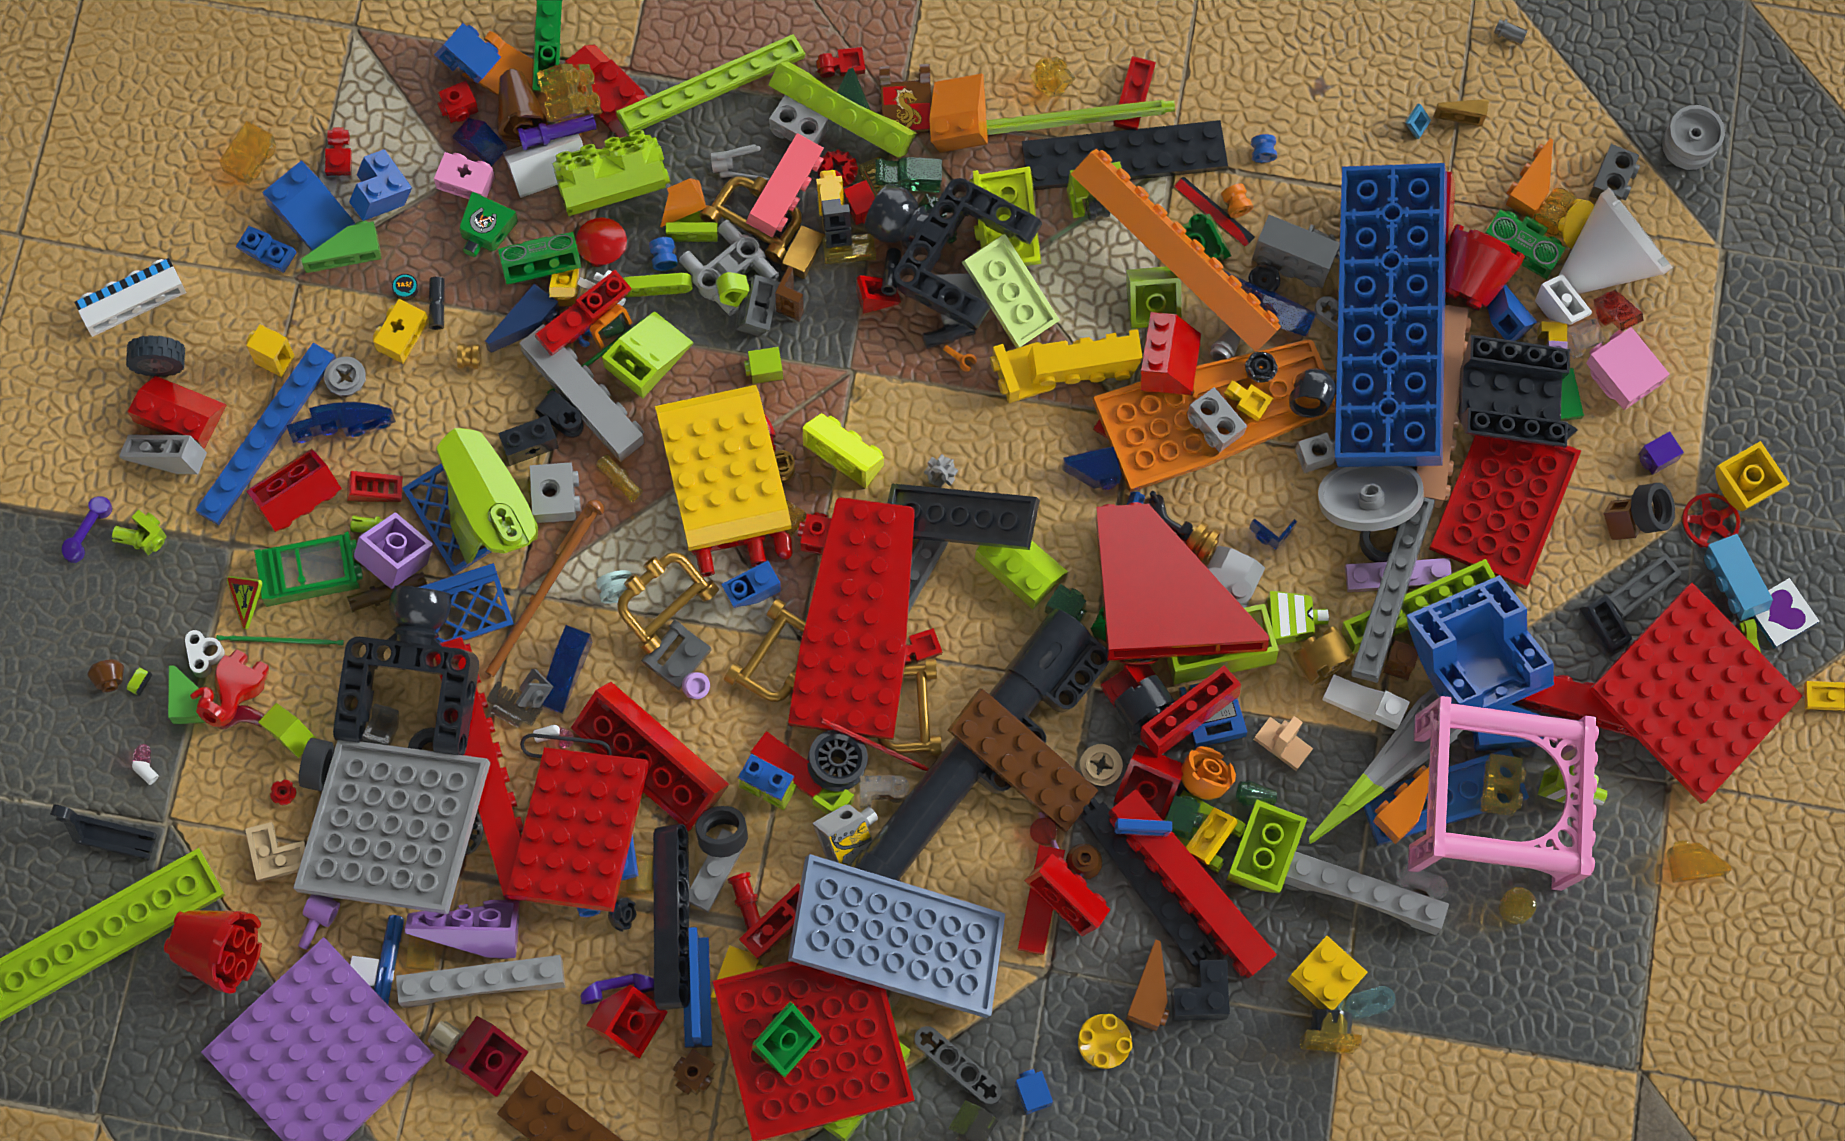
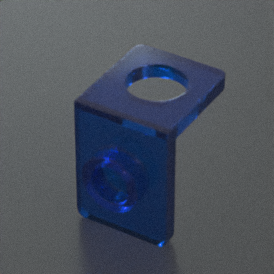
M1256 519L1251 521L1249 529L1255 533L1258 541L1264 545L1269 544L1277 550L1295 529L1298 521L1294 519L1279 537Z

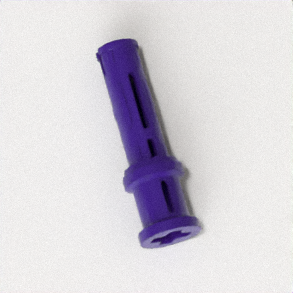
M593 114L550 125L539 123L537 127L525 130L518 128V134L522 149L525 151L528 147L539 144L546 146L550 143V140L596 130V124Z

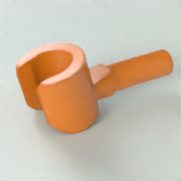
M945 345L943 348L945 352L960 362V368L965 372L970 371L971 367L966 365L964 360H970L973 364L977 362L976 357L972 354L962 355L948 345Z

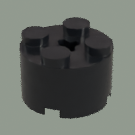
M1157 675L1141 680L1140 686L1134 689L1130 687L1114 701L1116 710L1133 735L1140 733L1143 725L1175 702Z

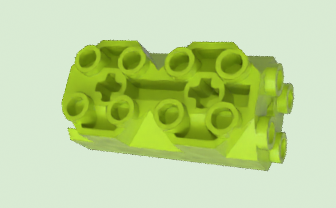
M635 130L629 133V136L608 138L604 141L605 147L602 149H596L594 144H587L574 152L563 151L558 153L556 161L552 164L561 197L565 201L563 204L568 216L666 188V184L670 183L667 169L664 168L662 162L664 160L661 146L658 145L656 137L651 138L650 135H645L643 130Z

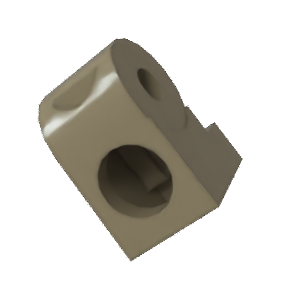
M440 1021L431 1033L428 1042L431 1046L448 1056L464 1032L447 1021Z

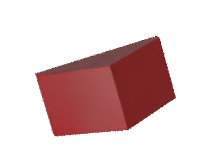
M862 275L856 277V292L863 314L900 304L901 300L898 290L894 295L888 296L881 291L883 278Z

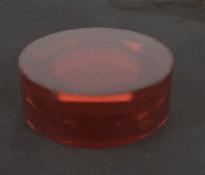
M1038 818L1030 827L1032 839L1040 845L1051 844L1055 841L1058 834L1057 826L1048 818Z

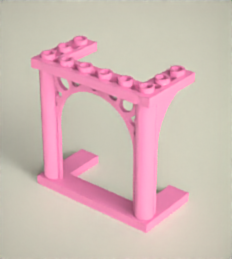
M1440 696L1415 715L1414 741L1425 742L1431 738L1426 835L1409 845L1408 871L1420 872L1443 857L1530 868L1552 875V890L1560 891L1591 876L1595 867L1592 847L1596 839L1595 831H1593V820L1596 816V805L1593 804V798L1597 789L1594 768L1598 762L1595 742L1599 734L1598 726H1596V717L1584 716L1577 721L1451 704V697ZM1450 728L1523 738L1542 747L1558 765L1565 783L1566 798L1564 810L1554 828L1538 839L1525 842L1446 833ZM1549 740L1553 741L1554 743L1556 742L1555 748H1553L1550 745ZM1574 765V776L1569 773V766ZM1571 793L1574 794L1573 799L1570 797ZM1568 817L1573 818V821L1571 822L1573 828L1568 826L1567 824ZM1560 830L1567 832L1571 836L1572 847H1566L1560 842L1558 838ZM1547 840L1552 841V847H1546Z

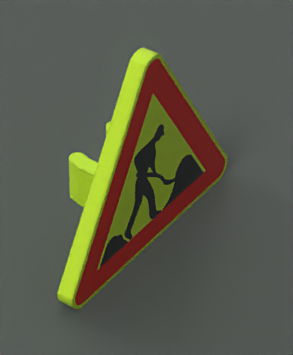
M228 576L227 582L242 628L249 629L257 601L262 599V581Z

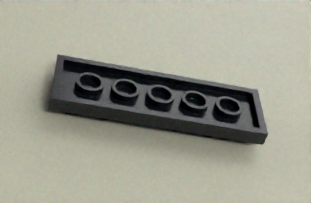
M892 483L887 503L910 506L914 509L913 539L1030 550L1040 500L1034 496Z

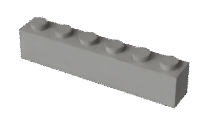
M544 324L519 343L521 352L568 403L579 410L585 424L619 462H622L644 444V430L635 420L631 422L626 417L628 413L619 402L615 404L609 398L611 394L603 384L598 385L593 380L594 375L586 365L581 367L576 361L578 357L570 347L566 349L563 347L553 356L547 352L535 338V334L545 327Z

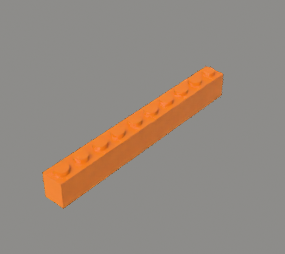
M1097 149L1090 152L1071 175L1238 336L1257 352L1281 327L1278 324L1279 319L1271 311L1266 312L1260 306L1261 302L1252 293L1247 294L1241 288L1242 284L1235 276H1228L1222 270L1224 268L1223 265L1216 258H1210L1204 253L1205 248L1195 239L1192 241L1185 234L1186 230L1180 223L1176 221L1173 223L1167 217L1168 213L1161 205L1152 203L1148 199L1149 194L1141 186L1136 187L1130 181L1131 177L1122 168L1117 169L1111 163L1112 159L1103 150L1098 151Z

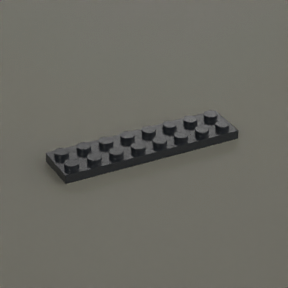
M1221 120L1022 141L1024 166L1031 169L1033 191L1067 187L1070 170H1075L1090 152L1095 149L1106 152L1112 159L1111 163L1120 162L1121 168L1131 177L1130 180L1228 169Z

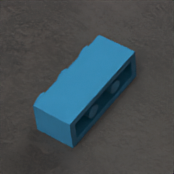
M1738 534L1709 544L1704 561L1707 568L1713 570L1719 590L1725 592L1731 612L1737 614L1739 620L1742 621L1768 611L1773 598Z

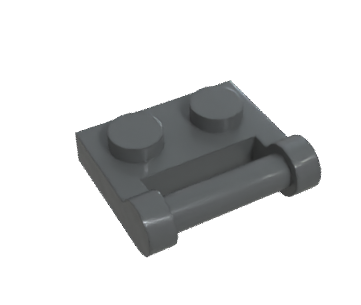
M674 620L669 626L670 630L662 638L660 646L649 655L646 654L641 661L673 687L680 690L685 676L693 673L712 649L708 644L687 630L681 623ZM678 635L684 639L666 663L663 666L657 662Z

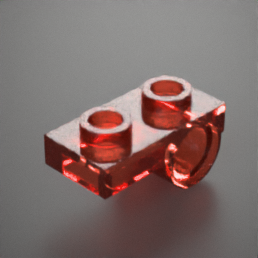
M1616 289L1593 300L1597 317L1604 326L1613 323L1619 330L1623 331L1644 321L1643 313Z

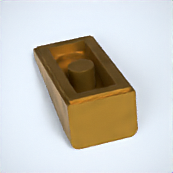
M1489 100L1441 102L1437 104L1433 117L1483 126L1487 116Z
M801 225L781 263V270L786 272L788 267H791L795 276L805 279L825 235Z

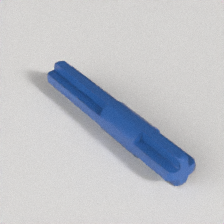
M389 915L374 988V991L387 1004L389 1002L404 918L399 915Z

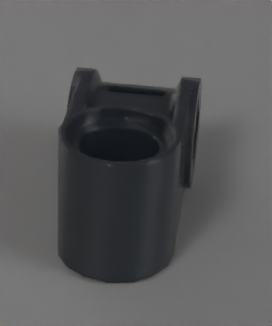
M553 390L534 409L540 418L547 415L551 425L569 438L578 437L584 430L579 410Z

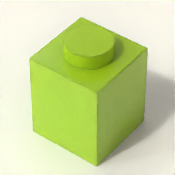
M779 347L748 351L749 360L744 361L746 376H751L752 384L783 380Z

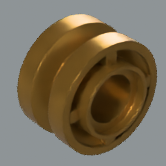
M1204 521L1195 527L1186 542L1188 548L1193 553H1196V556L1202 563L1214 551L1221 534L1217 529L1211 532L1208 531L1209 525Z

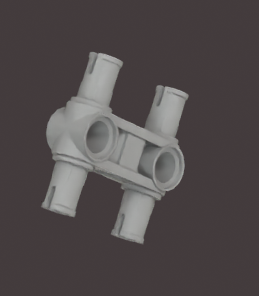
M725 220L718 227V232L731 244L729 248L704 266L690 251L685 252L679 258V262L692 275V282L699 288V293L704 298L716 301L731 316L738 311L740 304L738 307L721 303L716 283L708 287L703 284L705 281L712 280L716 282L717 278L726 272L745 275L750 270H755L760 276L776 280L779 273L765 260V253L759 248V243L756 239L745 234L742 235L729 220ZM746 249L754 251L751 255H744L742 252Z

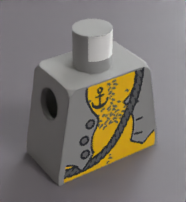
M844 805L815 821L813 826L826 859L848 866L861 850H865L871 843L872 837L868 827L878 820V816L871 807L858 812L851 805Z

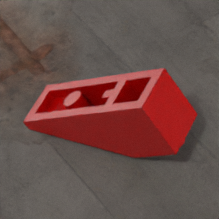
M799 883L739 938V941L757 959L793 932L800 891Z

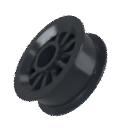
M828 730L823 732L813 741L807 758V761H809L807 764L808 772L813 781L826 790L841 792L845 789L849 790L857 785L864 775L868 761L866 747L863 742L839 731ZM839 757L843 760V763L836 764L831 758Z

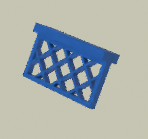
M439 464L404 486L403 490L452 573L456 575L491 553V551L486 547L478 550L475 559L469 564H466L464 560L455 566L452 561L454 548L460 549L459 545L455 544L456 538L454 533L450 543L442 542L439 539L441 527L452 529L450 524L443 523L446 509L449 510L447 505L449 501L448 484L447 486L435 484L437 474L444 471L442 464ZM420 485L428 487L425 500L416 499L411 491ZM433 488L446 490L442 504L430 502ZM429 506L441 508L438 522L427 519L426 514Z
M494 563L420 587L450 593V596L453 595L451 607L454 606L465 612L459 626L446 620V624L457 629L453 637L448 640L462 637L463 641L514 625ZM495 582L497 593L493 601L479 595L483 585ZM478 587L476 593L470 590ZM465 591L474 596L467 609L454 603L458 593ZM498 597H500L502 606L496 603ZM477 598L491 604L484 618L471 612ZM495 606L504 611L507 621L495 624L487 620ZM468 614L482 620L478 630L470 632L462 628ZM485 622L491 625L483 628ZM460 631L466 633L464 635L458 636ZM440 637L436 638L438 641H440L439 643L448 641Z
M697 927L689 928L690 1003L687 1008H684L685 1048L713 1047L709 937L699 938Z

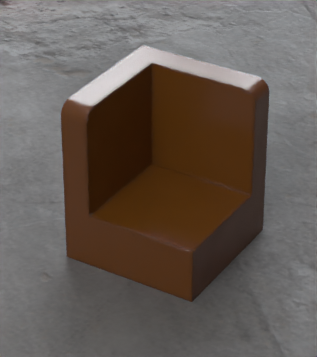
M1631 499L1611 501L1604 512L1611 539L1636 538L1640 529L1635 524L1632 516Z

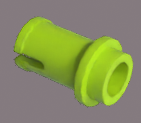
M353 515L352 520L354 521H351L350 530L351 532L365 533L382 522L383 519L380 516H376L374 519Z
M115 526L112 533V541L114 543L132 545L135 549H140V544L146 539L148 533L144 532L141 528L132 530Z

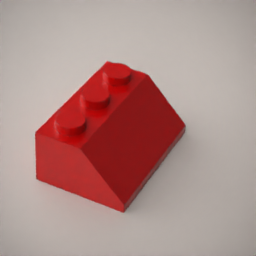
M1150 313L1141 368L1142 391L1193 395L1201 333L1176 314Z
M154 376L138 390L127 412L134 423L164 435H190L205 449L227 405Z
M311 448L246 492L268 524L277 532L278 530L288 528L301 515L311 513L315 506L321 502L335 497L342 488L327 464Z
M1051 853L1041 861L1024 881L1083 937L1097 929L1111 909L1106 906L1107 902L1101 895L1093 893L1087 887V882L1080 875H1074L1067 868L1068 865L1064 859Z

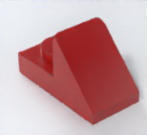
M1125 664L1121 672L1103 682L1100 687L1114 706V701L1130 687L1134 689L1140 686L1141 680L1156 674L1149 664Z

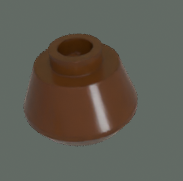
M114 659L103 660L93 664L87 675L97 689L106 693L117 690L118 685L122 683L124 665Z
M1078 844L1071 848L1067 854V868L1074 875H1080L1084 880L1092 879L1102 868V856L1094 846Z

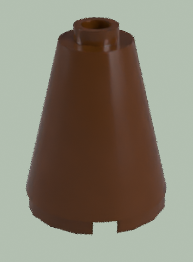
M509 69L499 78L497 130L498 134H501L505 141L520 142L518 128L525 130L537 127L539 123L548 125V122L524 74L516 69Z

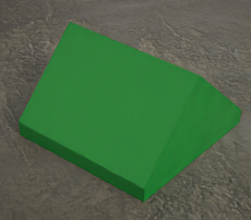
M789 1002L753 1042L752 1050L780 1075L786 1077L821 1035L792 1002Z

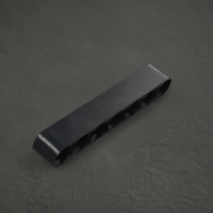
M676 824L657 827L653 834L654 999L660 1011L687 1008L690 1003L689 837L685 825Z

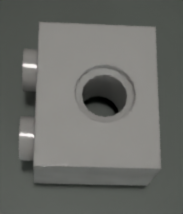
M572 462L530 465L532 515L536 523L576 520V511H581L580 496H575L574 487H579L578 471H573ZM549 489L557 491L556 495L552 497H546L544 493Z

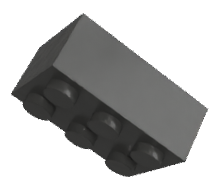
M1268 215L1257 241L1252 260L1258 265L1265 263L1269 266H1274L1283 276L1300 279L1310 287L1323 288L1340 243Z

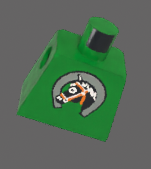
M472 192L460 224L461 236L467 240L463 252L471 257H476L481 247L492 252L495 251L517 224L516 211Z

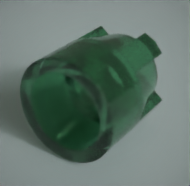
M619 315L606 327L602 328L606 339L625 331Z

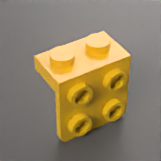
M1032 343L1007 352L1003 344L993 347L992 356L989 357L991 367L994 372L997 371L1000 379L998 380V385L1002 395H1006L1008 403L1055 389L1056 382L1050 386H1041L1040 383L1032 384L1028 354L1032 346L1041 345V343Z

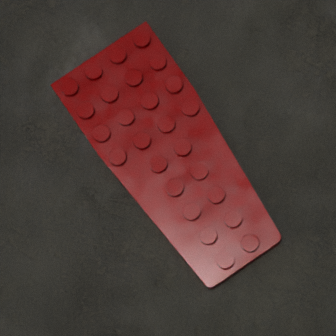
M844 497L836 500L800 644L788 719L789 726L824 731L835 730L831 726L821 723L824 718L830 723L837 724L860 736L894 740L906 658L914 531V509L912 507Z

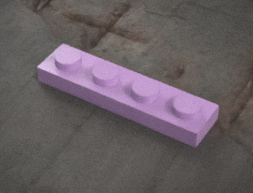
M1450 558L1417 560L1408 589L1421 588L1450 575ZM1387 562L1346 564L1347 592L1378 591Z

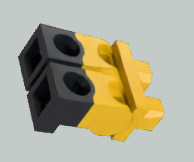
M835 170L821 171L820 179H816L819 215L822 216L826 247L852 245L849 204L844 205L842 176H836Z

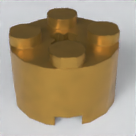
M1336 626L1322 633L1323 636L1317 640L1314 636L1308 638L1301 643L1302 647L1293 653L1294 659L1310 685L1326 681L1333 677L1334 674H1337L1336 671L1342 668V664L1345 663L1348 667L1356 659Z

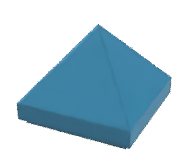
M1417 104L1405 119L1406 125L1416 139H1420L1431 121L1421 104Z

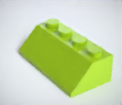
M1265 604L1244 609L1269 635L1267 651L1167 657L1173 684L1207 678L1223 665L1233 673L1276 664L1279 650Z

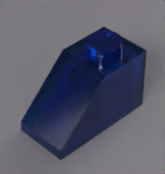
M1114 446L1063 458V471L1094 489L1102 488L1107 490L1114 488L1120 483L1121 471Z

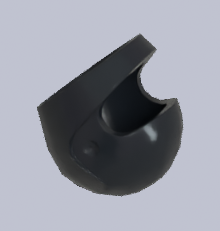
M1315 368L1304 371L1295 381V389L1289 396L1290 409L1295 414L1307 418L1319 417L1325 414L1335 397L1336 386L1333 378L1322 369ZM1305 396L1320 400V404L1316 408H1304L1299 406L1295 399Z

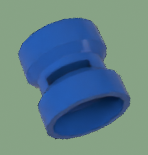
M661 237L650 241V253L654 256L652 259L653 269L666 271L678 265L677 255L673 254L675 245L672 238Z

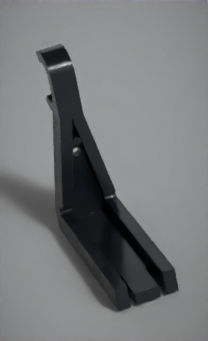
M53 804L50 815L56 816L57 821L64 822L74 843L150 860L151 855L146 852L152 853L155 842L141 839L140 836L156 840L157 834L155 832L78 815L68 807Z

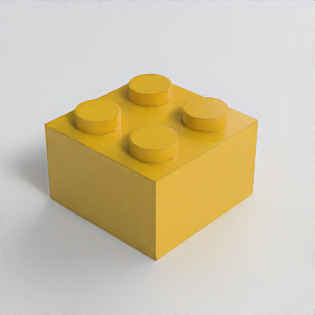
M1326 936L1290 975L1287 981L1318 1009L1335 1010L1368 972L1332 939Z

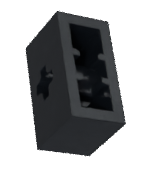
M547 415L498 433L510 466L559 448Z

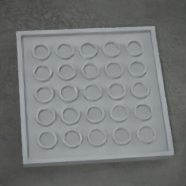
M337 740L294 884L296 892L448 914L489 770V760L486 758L437 753L434 751L367 742L358 743Z

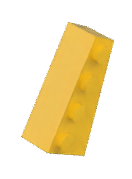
M1138 329L1129 330V336L1117 337L1116 333L1106 334L1105 338L1093 341L1090 337L1080 338L1074 341L1072 345H1068L1067 341L1034 345L1028 354L1032 384L1040 383L1041 386H1050L1055 384V382L1076 384L1081 380L1101 382L1108 378H1115L1118 381L1127 380L1133 376L1143 358Z

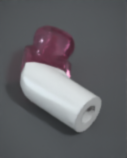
M557 725L533 731L535 734L574 737L570 730ZM534 737V739H535V741H536L537 743L543 742V741H546V740H550V739L535 738V737ZM559 740V746L563 748L571 747L574 743L573 741Z
M140 744L134 750L132 768L142 779L151 785L158 779L159 775L150 768L151 748L147 744Z

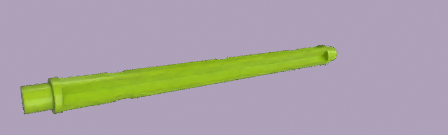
M1155 100L1017 116L1015 118L986 120L987 135L1165 115L1166 112H1175L1174 100Z

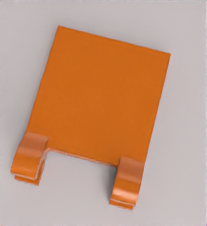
M489 31L484 38L485 43L489 42L494 45L501 58L478 84L499 96L500 76L506 70L516 69L524 74L532 89L533 59L504 42L494 32ZM466 73L462 74L467 80L475 82Z

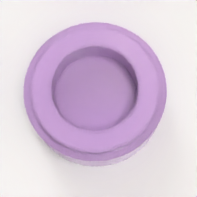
M689 673L682 681V690L689 698L701 699L709 692V679L702 673Z

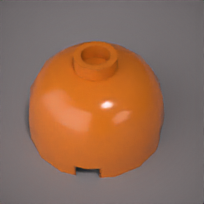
M1200 746L1195 751L1191 750L1185 758L1181 768L1183 773L1182 782L1193 796L1205 800L1221 797L1235 782L1236 773L1231 763L1228 766L1222 760L1224 756L1220 752L1212 748Z

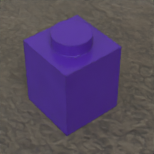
M1669 431L1644 445L1638 455L1640 456L1639 459L1642 466L1646 470L1649 469L1651 474L1654 475L1677 462L1684 452Z

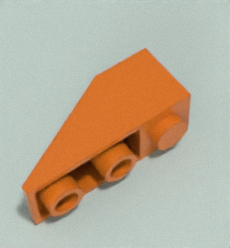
M1549 138L1545 145L1540 143L1533 154V157H1535L1533 163H1526L1519 174L1522 176L1519 183L1514 181L1506 193L1509 195L1506 205L1524 217L1529 216L1533 219L1549 193L1553 139Z
M1425 765L1413 775L1415 780L1409 786L1404 783L1394 792L1396 798L1391 803L1385 800L1375 810L1378 815L1373 822L1395 845L1419 821L1429 785V767L1427 768Z

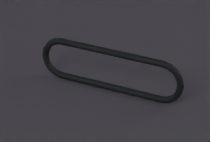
M531 733L525 735L520 742L523 753L533 758H542V754H533L525 749L524 742L531 737L600 744L607 749V755L612 754L611 748L607 743L593 739Z

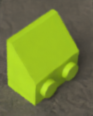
M1167 266L1126 270V290L1131 329L1148 327L1151 312L1176 314L1182 318L1181 280Z

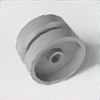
M1701 105L1684 107L1673 116L1662 138L1663 152L1667 159L1677 167L1686 170L1702 168L1714 158L1722 145L1725 136L1724 124L1719 115L1710 108Z

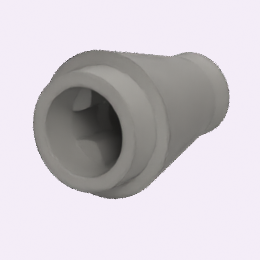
M1229 328L1226 333L1212 344L1211 357L1215 361L1234 357L1241 337Z

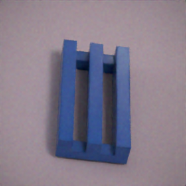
M1118 818L1115 822L1114 832L1116 834L1168 836L1172 831V821Z

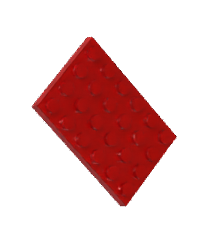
M1475 435L1429 550L1468 566L1486 559L1495 577L1500 575L1504 581L1527 589L1581 450L1569 445L1566 448Z
M544 747L506 894L508 898L614 912L648 772V760Z

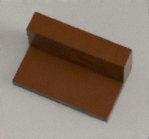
M788 267L775 292L776 312L800 321L804 313L803 294L793 290V268Z

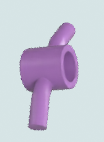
M311 894L303 909V916L310 920L300 939L299 947L303 949L309 948L319 924L325 927H329L332 924L340 907V903L333 900L334 897Z

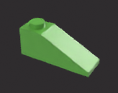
M374 221L356 222L301 259L305 272L310 273L382 259Z

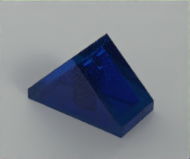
M468 118L452 136L454 140L491 167L502 156L503 152L508 149L491 127L481 120Z

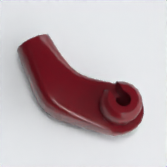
M239 705L231 722L217 728L227 729L240 722H247L262 727L258 722L265 714L251 706Z

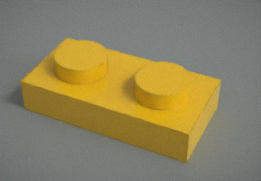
M1806 681L1804 683L1805 709L1845 711V682Z
M1214 807L1186 846L1187 850L1195 859L1209 865L1238 824V821L1235 817Z

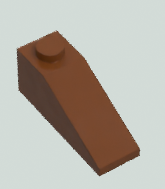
M1156 939L1126 1020L1154 1031L1158 1029L1159 1024L1165 1025L1170 1010L1165 1009L1168 999L1161 941Z

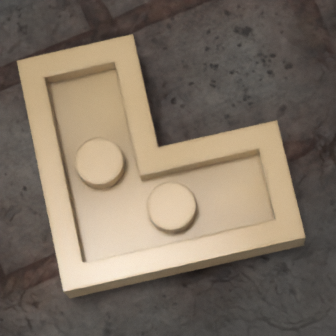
M272 822L245 829L254 872L258 882L299 871L306 847L304 841L278 847Z

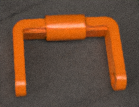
M620 304L607 311L590 327V332L600 349L605 346L598 332L612 322L619 314L622 315L627 325L630 326L633 323L627 310Z

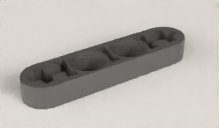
M924 1026L917 1030L914 1042L919 1051L982 1104L992 1106L999 1102L1002 1089L996 1080L934 1028ZM929 1033L932 1034L931 1041L935 1045H938L939 1041L943 1043L937 1049L935 1055L930 1053L934 1050L930 1044L921 1045V1034L925 1036ZM942 1051H953L955 1061L949 1065L942 1063L939 1057ZM969 1067L975 1070L976 1078L974 1081L965 1082L962 1080L960 1074L964 1068ZM981 1076L986 1079L982 1082L986 1088L989 1089L991 1086L995 1088V1098L988 1097L985 1099L983 1097L985 1091L981 1087H978L977 1091L972 1088L978 1084Z

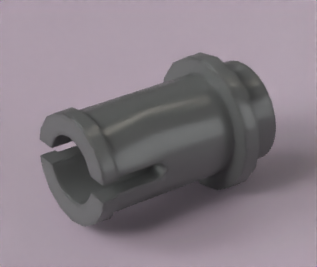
M1500 19L1494 31L1495 34H1498L1497 37L1503 36L1521 45L1528 30L1508 23V19Z

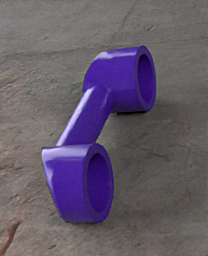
M97 496L89 501L88 507L90 510L74 536L66 539L62 544V554L68 562L77 563L83 559L85 550L81 545L82 541L97 518L103 519L111 514L112 504L106 497Z
M633 973L596 981L581 993V1003L587 1005L603 1000L602 991L628 985H634L642 993L654 990V979L643 974Z

